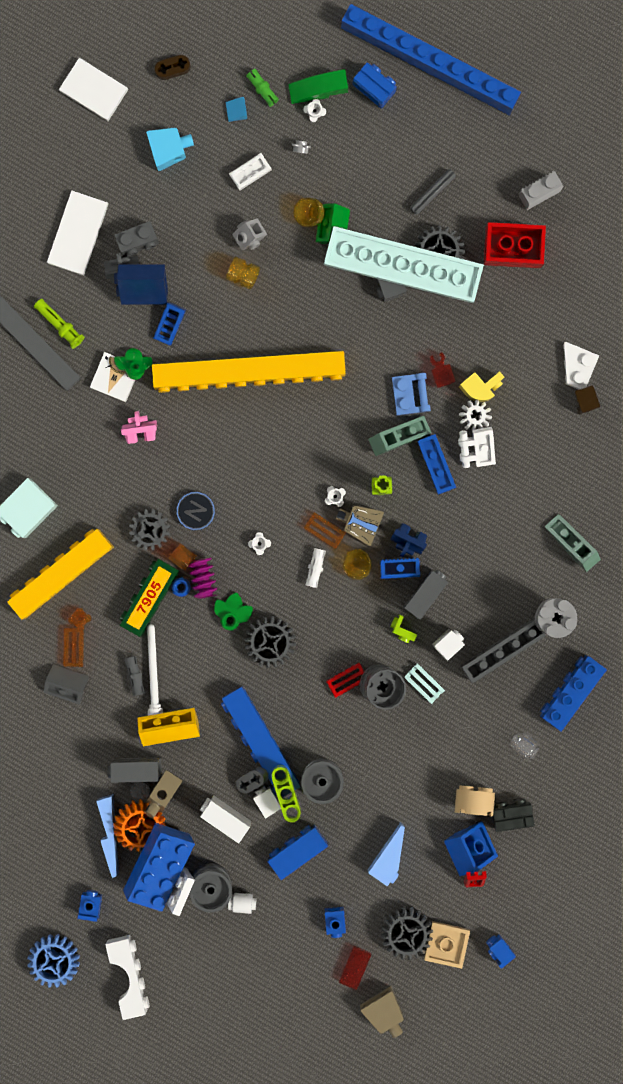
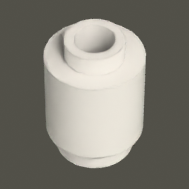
M234 893L228 903V910H233L235 913L251 914L252 910H256V898H253V894Z

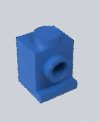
M95 890L83 892L77 919L97 922L100 915L102 894H98V891ZM91 903L93 908H87L86 904Z
M344 907L325 908L327 935H331V938L342 937V934L346 933ZM336 921L339 923V926L333 927L332 923Z
M500 934L492 936L487 940L486 944L490 948L488 953L494 960H497V964L501 969L516 957Z

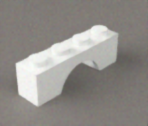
M130 935L109 939L105 944L109 962L122 967L127 972L130 981L129 989L119 999L122 1019L126 1020L146 1015L147 1008L150 1005L148 997L144 996L143 989H145L144 978H140L139 975L141 965L139 958L136 959L134 953L137 951L135 940H131Z

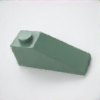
M425 416L380 432L368 440L375 456H379L429 435L431 430Z
M558 514L545 526L556 541L586 572L601 560L598 552L561 515Z

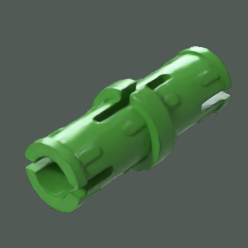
M256 69L251 70L252 74L249 72L246 77L255 86L257 94H261L269 107L274 105L272 100L276 104L279 98L269 88V83L263 80Z

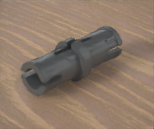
M137 657L125 658L124 661L128 672L127 679L130 680L133 696L144 694L145 691L141 679L142 672L139 671Z

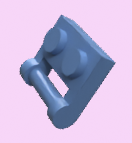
M426 373L392 377L396 416L431 411L427 399ZM412 381H418L421 405L419 407H415Z

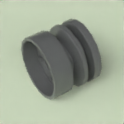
M378 664L367 668L359 682L363 697L379 709L388 710L395 708L403 701L406 694V683L403 677L386 665ZM380 682H383L384 684H382L381 689H379L378 686L380 685Z

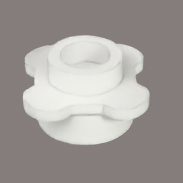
M314 99L309 105L304 106V113L309 115L311 122H316L320 116H325L326 109L322 108L318 99Z
M333 486L328 487V496L325 499L326 504H336L338 507H341L344 504L343 496L346 494V491L343 488L335 489Z
M258 532L256 537L248 542V546L256 550L257 555H262L264 550L271 546V541L264 538L263 533Z

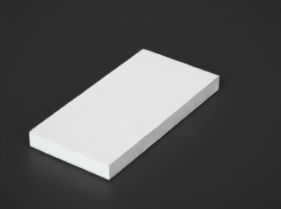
M71 191L47 263L84 276L108 203Z

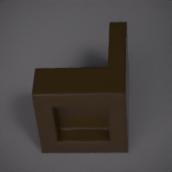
M593 385L575 391L579 407H577L579 415L600 407Z

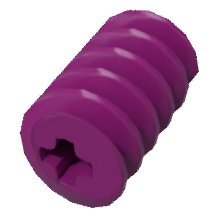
M212 558L195 560L188 565L189 568L195 569L190 572V575L196 576V578L191 580L192 583H197L193 590L199 591V593L194 595V598L202 599L218 596L213 594L217 587L211 586L216 582V580L210 579L215 574L209 571L213 565L207 564Z

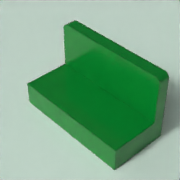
M335 203L321 204L316 242L320 244L329 243L334 226L347 229L350 209Z

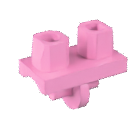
M135 411V417L128 418V422L133 424L122 425L121 432L122 435H125L128 444L138 442L137 433L143 432L145 441L155 440L157 421H148L147 415L140 416L139 411Z

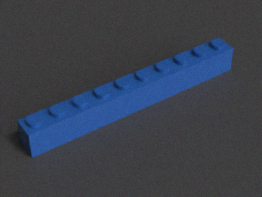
M350 4L342 19L341 29L509 116L521 94L515 88Z

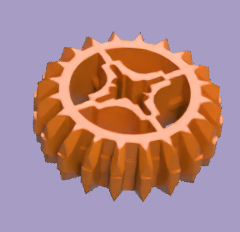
M141 799L138 804L132 800V806L130 807L125 804V810L119 809L120 815L115 816L117 822L113 823L117 841L119 843L122 842L124 848L128 846L131 851L135 847L138 852L141 847H144L155 823L166 826L163 823L165 817L159 811L154 817V821L144 818L143 814H145L144 811L149 803L144 804ZM125 830H129V832H134L136 837H131L125 833Z

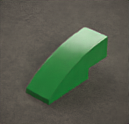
M345 69L308 77L289 84L291 104L313 101L314 99H326L331 95L348 93Z

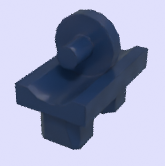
M404 523L394 531L390 540L397 543L395 548L401 550V557H404L406 553L413 556L414 552L421 555L427 546L425 543L427 535L417 532L415 538L409 536L408 533L411 528Z

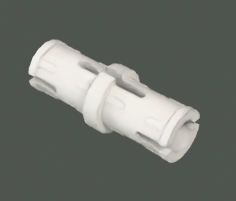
M314 548L311 564L308 566L309 574L306 586L318 587L321 571L323 572L322 564L326 553L325 550Z

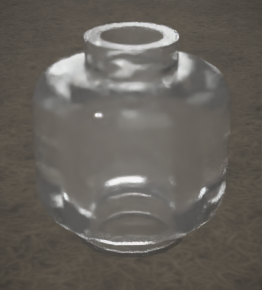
M527 732L521 735L517 733L510 742L513 744L511 747L512 753L523 761L532 760L540 750L538 747L539 741Z

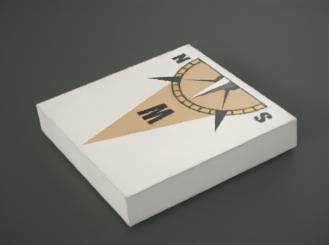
M104 352L90 388L126 402L135 380L130 379L125 371L116 367L114 363L115 356Z

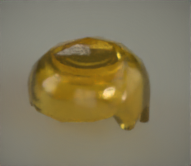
M301 198L294 206L293 215L299 225L313 227L322 222L324 208L322 203L316 198Z
M353 549L345 554L343 570L348 577L353 580H362L369 575L372 562L368 553L362 549Z

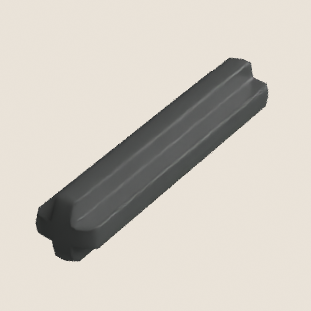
M448 169L411 205V211L416 215L419 214L455 178L456 174L451 169Z

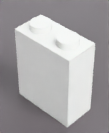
M214 795L211 799L207 798L200 809L202 811L200 816L202 819L237 843H240L250 828L251 820Z

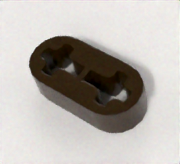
M184 55L161 60L155 65L156 76L161 80H168L185 75L190 71V61ZM179 61H183V63H187V64L184 65V67H185L184 69H181V67L178 66V65H179ZM162 66L167 69L166 74L159 72Z

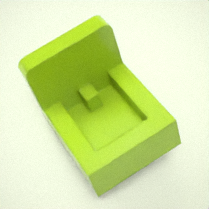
M399 614L398 618L394 617L391 628H393V633L399 635L398 639L409 643L410 640L415 641L417 634L400 627L404 616Z

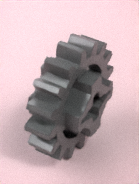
M145 509L144 515L138 512L139 518L133 517L132 520L135 523L129 525V527L133 528V531L129 532V535H134L132 542L138 541L137 547L140 548L144 545V550H148V547L151 546L152 551H154L156 545L162 548L161 542H168L165 536L171 535V533L167 532L171 525L165 524L168 518L162 519L163 513L160 512L156 515V510L154 509L151 514H149L147 509ZM147 517H154L158 521L154 523L149 522ZM141 523V531L137 532L138 525ZM147 525H149L150 527L154 526V529L152 530L153 535H151L150 533L146 534L145 531L148 530ZM162 527V535L159 538L158 531ZM146 537L151 538L153 543L144 542L142 539Z

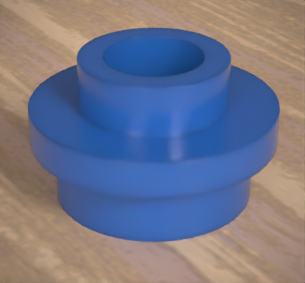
M185 578L175 579L171 586L172 592L179 597L186 596L191 590L190 582ZM180 583L184 584L185 589L183 591H180L178 589V585Z

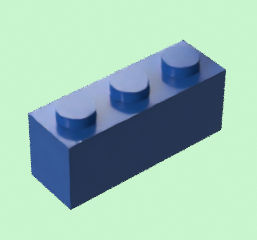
M310 825L306 826L300 831L301 835L297 838H294V836L289 838L284 843L285 846L280 850L276 848L269 853L268 863L280 880L328 847V842L315 825L312 827Z

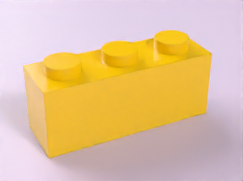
M195 708L137 718L138 734L143 746L200 737L199 722Z

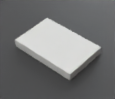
M79 58L59 91L104 120L109 121L127 93L128 88Z

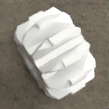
M470 400L467 402L468 407L465 405L461 407L465 412H460L459 416L465 417V419H462L460 423H468L465 426L466 430L470 426H472L471 430H475L476 426L478 429L483 428L482 424L486 427L489 426L486 420L492 419V416L486 415V413L490 412L491 409H483L486 406L485 402L479 406V400H475L474 405ZM473 411L475 412V414H480V416L478 417V421L475 418H471Z

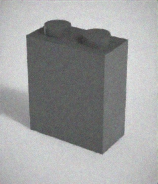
M439 570L435 572L429 571L403 608L421 620L448 584L445 580L446 576Z
M161 757L115 758L110 766H108V778H111V783L159 781L162 777Z

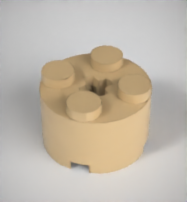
M459 785V789H456L455 813H460L461 809V813L493 816L495 800L493 789L478 787V791H473L474 787Z

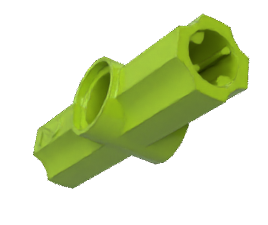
M372 477V495L392 494L391 477Z

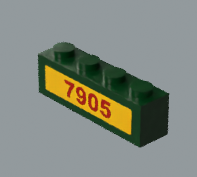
M158 559L157 562H152L148 569L150 571L147 578L144 577L139 584L141 590L138 595L134 594L129 602L131 604L128 611L125 610L119 619L122 621L121 627L138 637H142L180 571L161 559Z

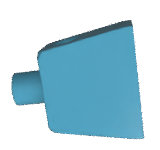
M177 128L146 132L158 171L185 159L184 148L194 146L191 134L180 137Z

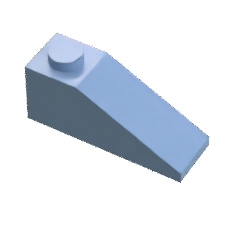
M401 822L368 868V873L386 886L390 882L393 884L399 875L397 872L399 870L405 829L404 824Z

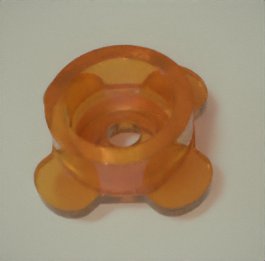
M77 608L72 616L68 618L70 624H74L77 630L81 631L87 622L91 621V616L87 615L82 608Z

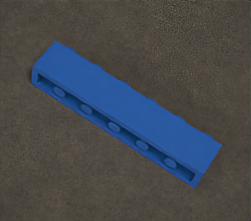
M241 686L224 696L221 705L226 713L230 712L233 719H231V722L235 729H240L243 735L240 737L245 746L249 745L253 752L250 754L255 763L259 761L260 765L267 771L269 780L272 783L270 788L273 794L277 796L272 781V771L277 765L286 766L289 770L294 789L300 788V782L244 687ZM278 770L275 776L278 779H284L286 773L283 770ZM289 789L281 791L283 797L291 793Z

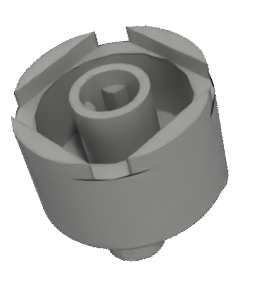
M550 598L539 605L535 613V623L543 634L554 638H562L569 635L576 628L577 613L573 605L567 600ZM554 613L560 616L558 622L552 621V618L555 617Z

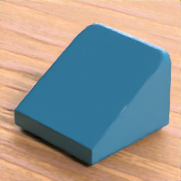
M244 97L226 102L229 122L247 119Z

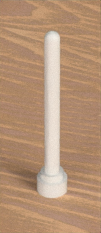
M153 624L147 626L151 705H149L148 716L163 713V708H161L158 698L155 627Z

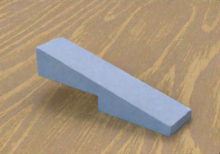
M112 794L99 798L96 802L107 834L106 837L101 839V844L113 878L119 873L117 837L114 834L115 828L113 827V823H115L114 795Z

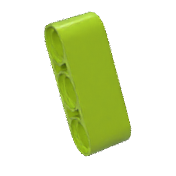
M277 765L272 771V781L285 820L295 822L300 818L301 810L288 768L284 765ZM283 770L286 773V777L284 779L276 778V771ZM289 789L292 795L289 798H284L281 795V791ZM291 807L297 810V814L292 817L286 813L287 809Z

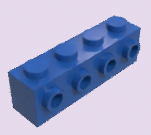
M587 655L579 657L575 663L576 668L572 673L568 672L564 677L563 681L565 683L561 688L558 687L553 692L552 697L554 698L550 703H545L540 710L542 713L540 717L559 731L564 729L607 671L606 668Z

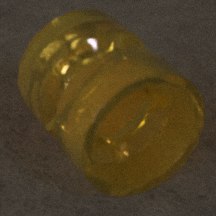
M235 256L227 272L226 279L234 283L240 282L242 287L251 290L259 275L260 267L252 263L247 265L246 260Z

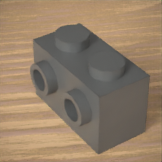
M150 221L115 234L123 257L134 256L141 250H150L159 244Z

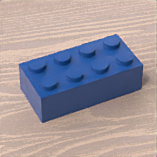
M155 823L123 889L127 901L163 911L195 845L189 833Z

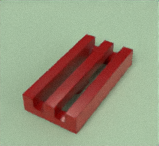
M358 662L326 680L334 697L336 698L358 686L360 679L338 692L335 690L363 674L364 670ZM357 668L359 669V671L354 673L353 675L347 677L346 679L340 681L335 685H332V682H334L335 680L341 678L342 676L350 673L351 671Z
M482 871L481 875H478V872H474L473 876H471L470 872H466L464 887L484 886L487 878L486 871Z

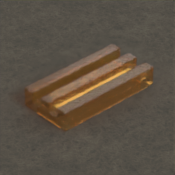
M315 512L304 527V529L335 549L346 534ZM317 518L341 535L337 537L313 520ZM312 524L335 539V544L309 526Z
M64 628L63 666L83 667L84 628ZM69 632H72L71 663H68ZM76 632H79V663H76Z

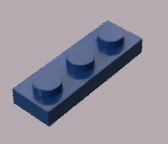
M436 434L417 441L437 494L439 495L456 488Z

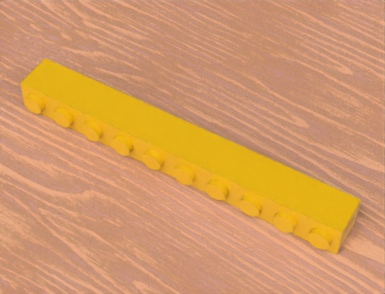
M344 351L152 365L153 387L159 393L170 392V389L177 388L178 391H188L189 387H197V390H206L208 386H216L217 389L227 388V385L235 384V387H246V383H254V386H263L265 382H273L274 385L284 384V381L292 380V383H303V379H311V382L323 381V378H330V380L334 381L342 380V377L346 375Z

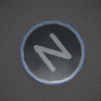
M191 492L183 496L177 506V517L180 523L192 530H201L207 527L213 521L215 515L212 500L200 492Z

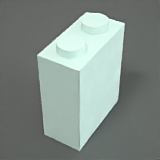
M27 478L0 505V521L5 525L8 523L12 527L11 532L18 538H27L58 505L32 479Z

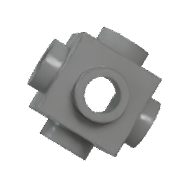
M258 218L240 223L237 226L238 229L232 234L241 250L257 248L260 245V241L267 235Z

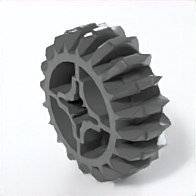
M439 225L437 231H435V228L432 226L430 227L431 233L424 230V236H418L420 242H415L414 244L417 248L432 252L436 251L439 246L442 254L454 255L456 258L464 259L460 255L465 254V250L459 249L464 246V242L458 243L461 236L454 237L455 230L451 234L448 233L449 227L441 231L442 227ZM436 238L435 246L428 249L424 248V245L429 240ZM442 238L448 240L454 249L445 246Z
M266 616L263 617V624L259 619L256 620L259 626L256 627L251 624L250 627L254 631L246 632L251 638H245L244 640L245 642H250V645H246L245 649H252L248 656L255 655L252 660L253 662H256L259 658L261 660L259 666H262L264 661L267 662L266 668H270V662H273L275 668L278 666L277 661L284 665L285 662L282 658L285 657L287 660H290V656L287 653L294 654L295 651L290 649V646H296L295 642H290V639L296 638V635L289 636L293 628L286 630L285 627H287L288 622H285L282 626L280 625L282 618H279L277 623H275L274 616H271V622H268ZM274 626L282 632L277 635H271L265 627ZM260 630L264 641L255 647V636ZM267 636L274 639L279 637L273 643L274 648L270 647V645L269 647L267 645L262 647L267 642ZM286 637V648L281 654L277 647V642ZM264 649H270L276 657H264L259 652Z
M402 907L403 913H399V910L395 909L396 916L389 913L391 921L384 919V923L387 926H382L381 930L386 933L381 934V938L386 939L383 945L389 946L387 948L389 953L394 950V957H397L400 953L401 960H404L405 955L408 956V960H412V954L419 958V951L422 954L426 953L423 947L430 948L427 941H432L433 938L428 934L433 933V930L428 928L431 922L425 921L427 916L424 914L420 917V910L413 914V907H410L409 912L406 911V907ZM404 919L414 920L419 925H408ZM399 922L400 930L395 933V936L391 937L393 927ZM403 926L405 927V929H406L408 932H410V939H411V941H410L409 938L404 934V928H403ZM423 930L420 941L415 945L414 937L419 934V931ZM395 942H406L409 947H401Z

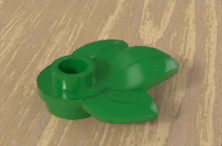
M136 348L128 349L123 357H114L116 367L125 371L127 376L133 380L140 379L145 370L150 369L153 364L151 357H143L140 350Z
M234 593L229 596L226 602L216 600L214 610L216 615L221 618L222 627L226 630H234L238 627L239 623L248 621L252 615L253 607L243 606L239 594ZM228 617H232L234 619L233 624L227 623Z

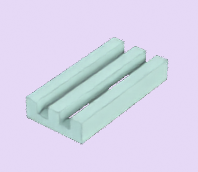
M418 664L404 676L431 704L445 691ZM417 669L439 689L437 692L415 672ZM413 675L434 696L430 698L410 676Z

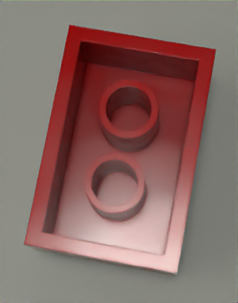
M488 222L485 229L484 265L541 268L544 265L546 226Z

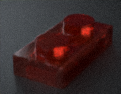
M353 945L339 983L357 990L371 957V952Z

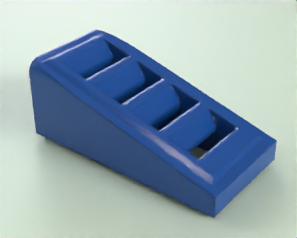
M168 302L153 338L171 346L186 309ZM170 309L178 312L179 316L169 313ZM166 318H172L176 320V323L170 322ZM166 324L172 327L173 331L164 328L163 325ZM160 332H165L171 336L170 338L165 337Z

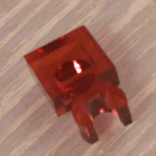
M442 352L439 353L441 360L438 362L434 360L433 355L430 356L431 364L436 367V369L431 370L437 389L456 382L450 364L444 365L443 363L445 356Z

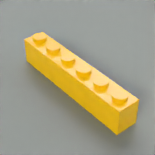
M100 529L88 531L84 535L85 539L82 542L76 541L69 547L70 551L67 554H60L54 559L56 563L51 567L49 565L45 566L39 571L40 576L36 579L32 577L25 583V588L21 591L17 589L10 595L11 599L7 602L21 620L30 616L114 548Z

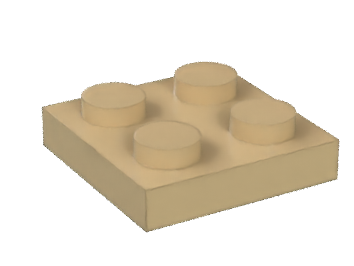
M432 921L431 929L433 933L429 934V936L433 940L428 941L430 948H426L424 960L462 969L470 929Z

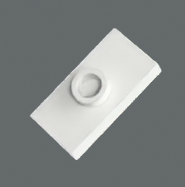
M262 153L230 172L229 175L240 191L272 169Z

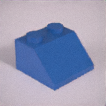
M482 821L458 831L444 840L459 876L466 875V872L471 874L478 872L498 857Z

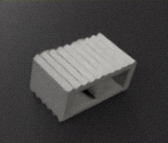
M552 171V173L545 175V177L535 181V183L532 182L528 187L522 188L519 198L526 210H529L559 193L563 185L556 172Z

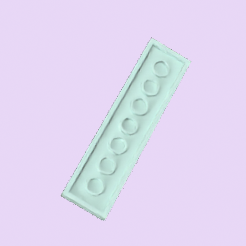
M335 226L333 227L324 265L470 303L475 301L484 266L483 264Z

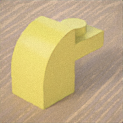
M498 372L487 383H484L476 373H473L460 384L459 388L469 399L485 402L495 396L491 389L494 391L503 384L501 380L504 376L501 372Z

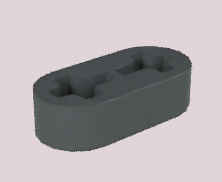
M256 767L237 780L236 786L240 792L247 794L267 782L269 778L268 773L263 767Z

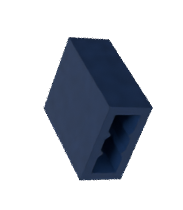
M165 264L118 265V273H114V283L118 284L116 286L117 297H120L121 305L167 304L168 285Z

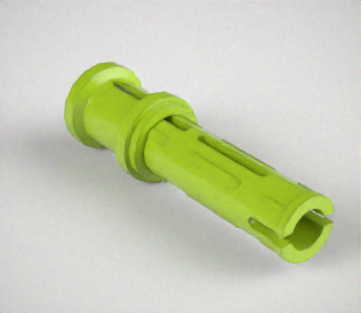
M43 299L35 303L34 308L59 331V336L61 338L64 337L71 344L70 347L72 349L82 343L85 336L80 335L71 323H66Z

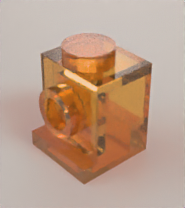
M180 543L168 559L179 568L186 570L197 555Z

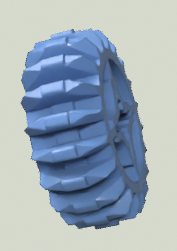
M50 934L47 939L42 937L40 942L36 941L34 943L35 947L30 949L32 954L27 959L32 962H29L27 966L33 968L30 971L31 975L36 973L35 981L39 978L42 979L41 985H44L45 982H48V988L53 983L56 988L60 986V982L66 985L67 980L71 981L73 979L72 974L78 972L76 967H79L80 963L75 960H78L80 955L74 954L78 949L77 947L71 948L73 941H70L68 944L66 943L67 937L60 940V935L57 934L55 939H53V936ZM53 947H57L63 950V952H56ZM44 949L46 960L40 964L39 955ZM68 957V969L63 972L61 962ZM51 958H52L53 960L59 959V960L57 961V963H55V962H52V963L50 962V963H48V962L51 960ZM47 969H48V970H51V971H53L54 974H57V975L49 974V973L45 972V970H47Z

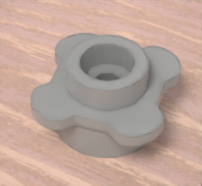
M296 140V144L292 143L293 152L308 154V149L311 148V146L307 145V141Z

